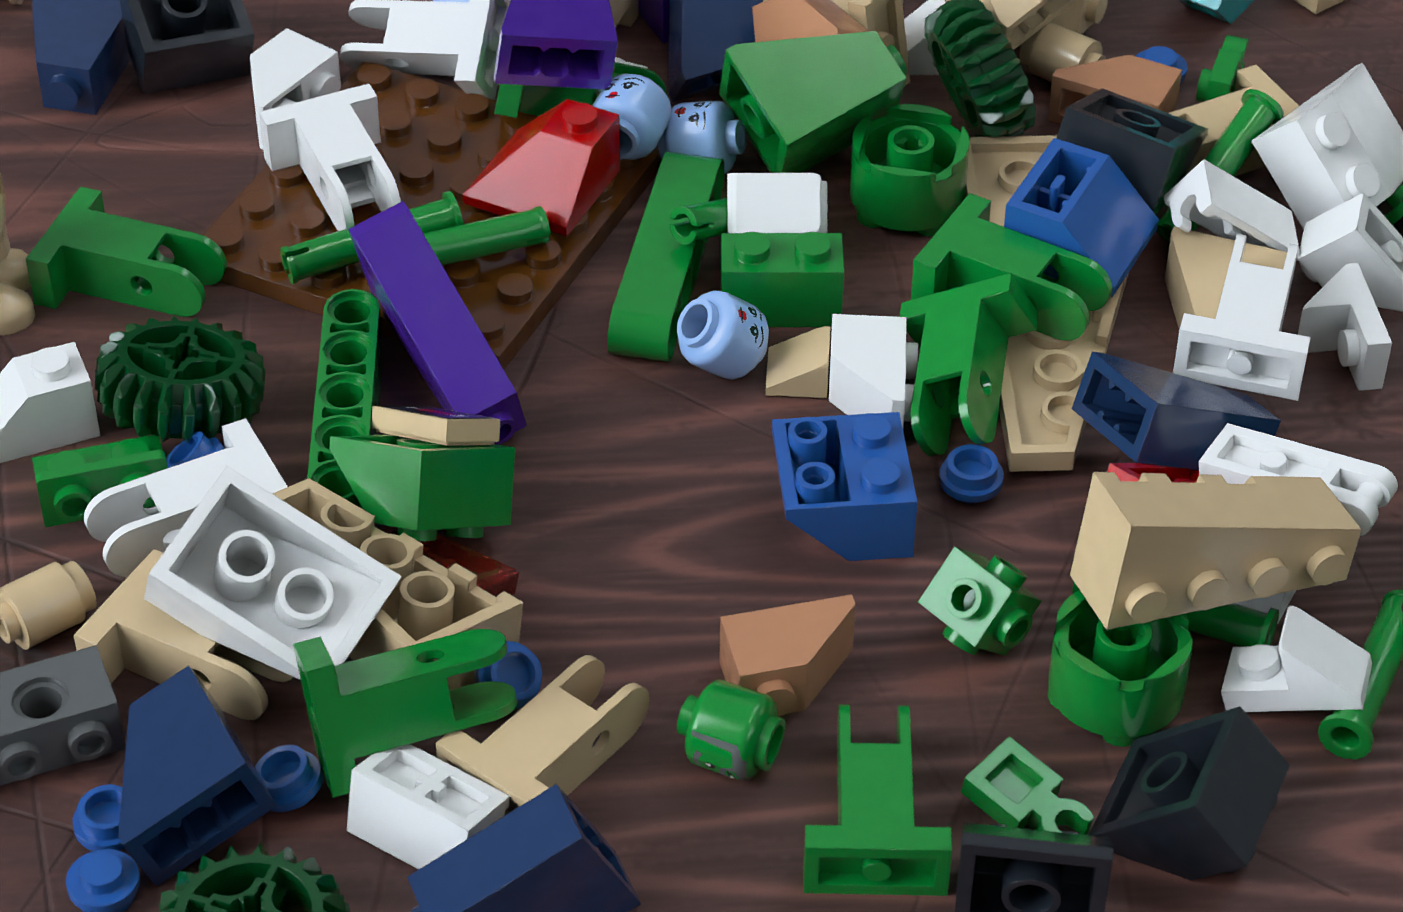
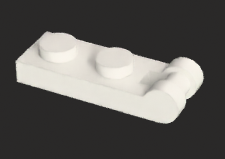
M1229 423L1226 424L1199 460V475H1222L1229 484H1244L1250 476L1321 477L1362 529L1360 536L1370 531L1378 519V508L1385 507L1398 488L1397 479L1393 473L1383 466Z

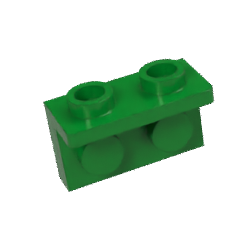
M149 435L32 457L45 528L83 521L88 504L102 491L167 469L165 452L162 450L159 436ZM149 497L144 502V508L156 507L152 497Z

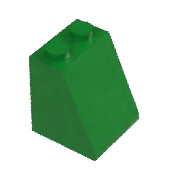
M876 31L735 44L725 50L719 94L726 105L731 108L735 119L742 120L744 123L746 136L770 173H802L852 145L853 131L862 118L871 114V121L886 116V107L900 103L907 79V67L898 50L893 45L885 46Z

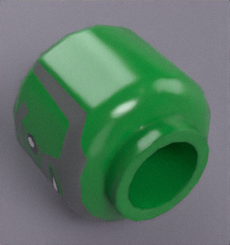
M715 680L705 687L699 697L691 694L686 698L679 713L677 733L685 736V751L688 760L692 764L737 780L746 781L752 778L760 769L768 771L772 767L783 742L786 723L785 719L778 717L776 703L769 695L724 680Z

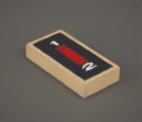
M373 406L371 428L376 429V432L442 445H494V442H499L500 419L429 406Z

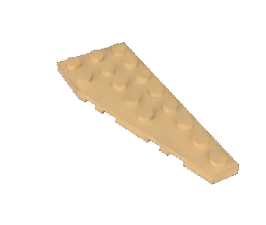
M1057 135L1001 136L996 138L969 137L970 145L965 198L971 193L991 200L989 222L1004 227L1007 202L1053 138H1057ZM1128 275L1114 296L1110 297L1102 308L1096 311H1089V325L1079 338L1071 341H1062L1037 331L1009 337L999 405L1009 472L1073 470L1086 421L1071 408L1092 351L1106 354Z

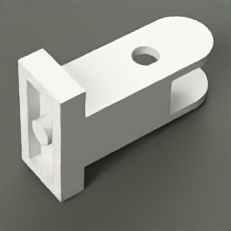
M402 0L353 1L350 4L348 13L350 18L361 25L386 30L384 43L345 44L341 47L340 59L355 69L362 62L381 64L408 74L455 76L454 81L466 94L476 93L495 100L498 84L495 83L494 73L500 32L511 0H469V3Z
M370 84L259 112L264 158L271 171L300 164L337 231L354 226L351 208L376 202L382 212L401 202L394 177L374 145L381 142L377 95Z
M1237 234L1216 319L1184 313L1179 330L1173 373L1209 384L1298 401L1311 337L1281 332L1291 289L1299 245L1289 244L1284 268L1277 269L1242 262L1247 236Z
M246 418L222 426L225 449L102 491L91 500L84 513V523L93 538L106 542L103 548V558L113 574L120 577H128L153 549L164 553L226 465L272 494L287 488L286 483ZM149 497H152L156 507L144 508L143 504Z

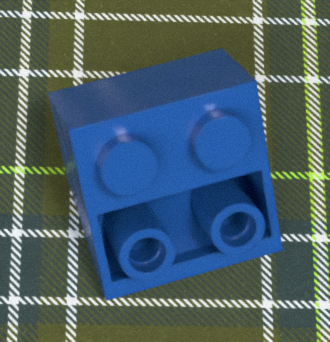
M1053 138L1007 202L1004 227L1094 260L1109 275L1112 282L1111 297H1113L1158 229L1159 219L1109 155ZM1048 265L1043 272L1046 276L1055 279L1059 278L1056 269L1051 265Z
M899 412L772 419L771 430L786 520L848 561L913 557L917 497Z

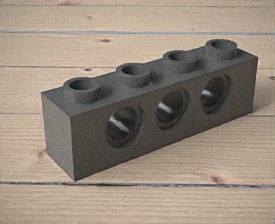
M96 645L0 672V785L25 780L34 775L85 760H93L102 755L126 749L118 703Z

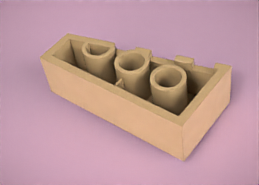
M1093 472L1070 576L1106 630L1346 580L1362 529L1321 477L1250 476L1244 484H1229L1222 475L1200 474L1195 483L1171 482L1168 476L1163 473H1142L1139 481L1135 482L1120 481L1114 472Z
M310 478L273 493L276 497L402 576L349 655L353 661L473 629L496 630L505 636L506 641L519 643L523 602L505 591L497 597L476 586L477 575L456 563L449 569L443 567L423 555L422 543L405 533L398 536L381 531L374 526L375 516ZM475 670L447 677L449 690L474 683Z

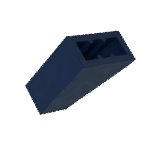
M32 0L36 66L44 107L96 115L131 60L127 48L120 1Z
M763 0L669 1L668 93L672 103L720 88L725 50L735 44L755 42L752 6L762 3Z
M1093 351L1071 408L1136 463L1199 470V460L1227 423L1275 436L1281 422L1279 418L1247 394Z
M189 665L129 706L118 837L124 848L157 887L178 873V871H181L202 857V855H205L278 806L221 708Z
M557 784L407 877L419 904L411 909V912H628L641 904L616 851Z

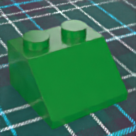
M721 233V291L756 306L765 315L768 327H832V314H842L844 262L842 233Z
M390 434L330 436L329 449L363 510L375 516L374 523L398 527V536L405 533L417 541L437 540V530L444 529V534L447 536L480 538L483 537L484 527L511 525L515 447L496 444L442 445Z

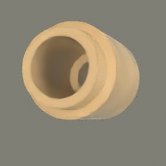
M1054 23L1047 24L1024 41L1019 56L1020 63L1029 67V72L1032 75L1051 83L1052 75L1056 69L1106 59L1102 55V45L1099 41Z
M70 561L63 565L52 562L0 587V637L6 643L15 641L22 649L27 650L85 620V613L95 609L97 604L95 592L83 569L75 561Z

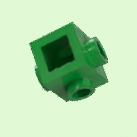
M954 547L918 602L947 625L942 634L960 649L972 655H976L980 649L1006 656L1010 648L1018 645L1030 631L1033 623L1032 616L1042 600L1022 586L1028 578L1027 575L1007 560L994 555L989 561L986 557Z

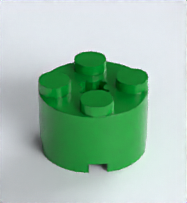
M898 104L886 107V116L871 121V114L862 118L853 131L850 198L857 210L856 216L859 223L869 228L885 227L899 231H917L925 236H934L965 199L970 141L964 127L962 126L960 132L951 125V116L940 109L919 104Z
M1076 591L1064 601L1057 614L1048 677L1047 697L1049 702L1059 709L1072 723L1089 732L1101 735L1107 743L1113 746H1131L1135 739L1165 727L1179 713L1185 696L1193 646V638H1191L1189 631L1190 621L1186 613L1152 620L1147 623H1137L1106 630L1081 591Z

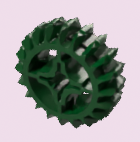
M951 0L939 6L935 12L925 18L924 36L928 42L927 49L932 55L933 65L941 78L940 82L947 90L949 99L954 103L958 115L964 119L967 127L971 128L975 137L1022 136L1024 131L1035 125L1036 107L1033 103L1034 95L1029 89L1028 78L1022 70L1021 61L1012 49V43L1006 38L1002 26L997 24L992 12L986 9L983 2L979 0Z
M173 316L171 321L161 322L154 318H149L146 325L143 326L135 323L127 324L124 332L117 331L111 333L109 341L100 345V354L96 359L94 389L97 391V402L102 404L103 415L116 419L117 427L123 429L135 428L139 437L152 434L160 436L162 442L169 438L186 440L188 444L195 432L200 431L209 439L215 438L217 433L223 434L222 426L245 418L251 425L253 415L260 412V404L264 400L266 370L263 368V356L257 353L256 344L249 340H243L242 333L239 331H224L222 324L218 322L211 325L202 324L197 317L192 321H179Z
M261 842L253 854L240 855L230 845L226 859L215 862L202 855L200 866L198 867L199 873L178 871L177 882L175 883L176 890L161 892V901L158 905L159 912H350L349 904L345 902L344 895L340 894V887L335 881L334 875L322 874L315 857L307 858L297 863V856L294 855L290 846L283 849L276 856H270Z

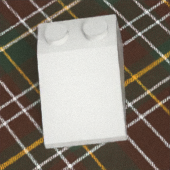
M1363 63L1353 67L1251 141L1303 229L1306 222L1361 193H1364L1375 206H1378L1390 197L1403 181V131Z
M226 465L150 571L144 599L201 636L300 679L293 643L321 636L334 665L345 663L402 576Z

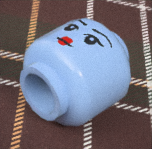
M625 73L614 76L611 79V85L601 90L593 104V107L620 115V159L635 160L646 157L656 148L667 128L672 113L670 100L663 89L651 79L637 74Z
M722 101L685 102L675 105L671 109L672 113L667 128L658 142L661 158H663L665 152L724 159L725 166L724 174L729 172L735 163L737 154H743L745 151L746 130L742 120H735L731 108Z
M714 290L702 294L686 305L677 323L678 343L681 354L690 364L718 377L733 380L748 374L763 359L767 350L769 327L765 315L756 306L727 292Z

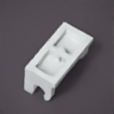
M1205 159L1164 195L1165 204L1170 206L1173 224L1185 232L1191 230V224L1194 221L1216 235L1231 240H1236L1237 234L1246 235V243L1285 252L1288 251L1289 244L1299 245L1293 214L1290 209ZM1298 248L1297 258L1301 255L1299 248Z
M411 744L374 753L352 769L347 831L409 865L421 869L504 817L505 810L509 807L510 795Z

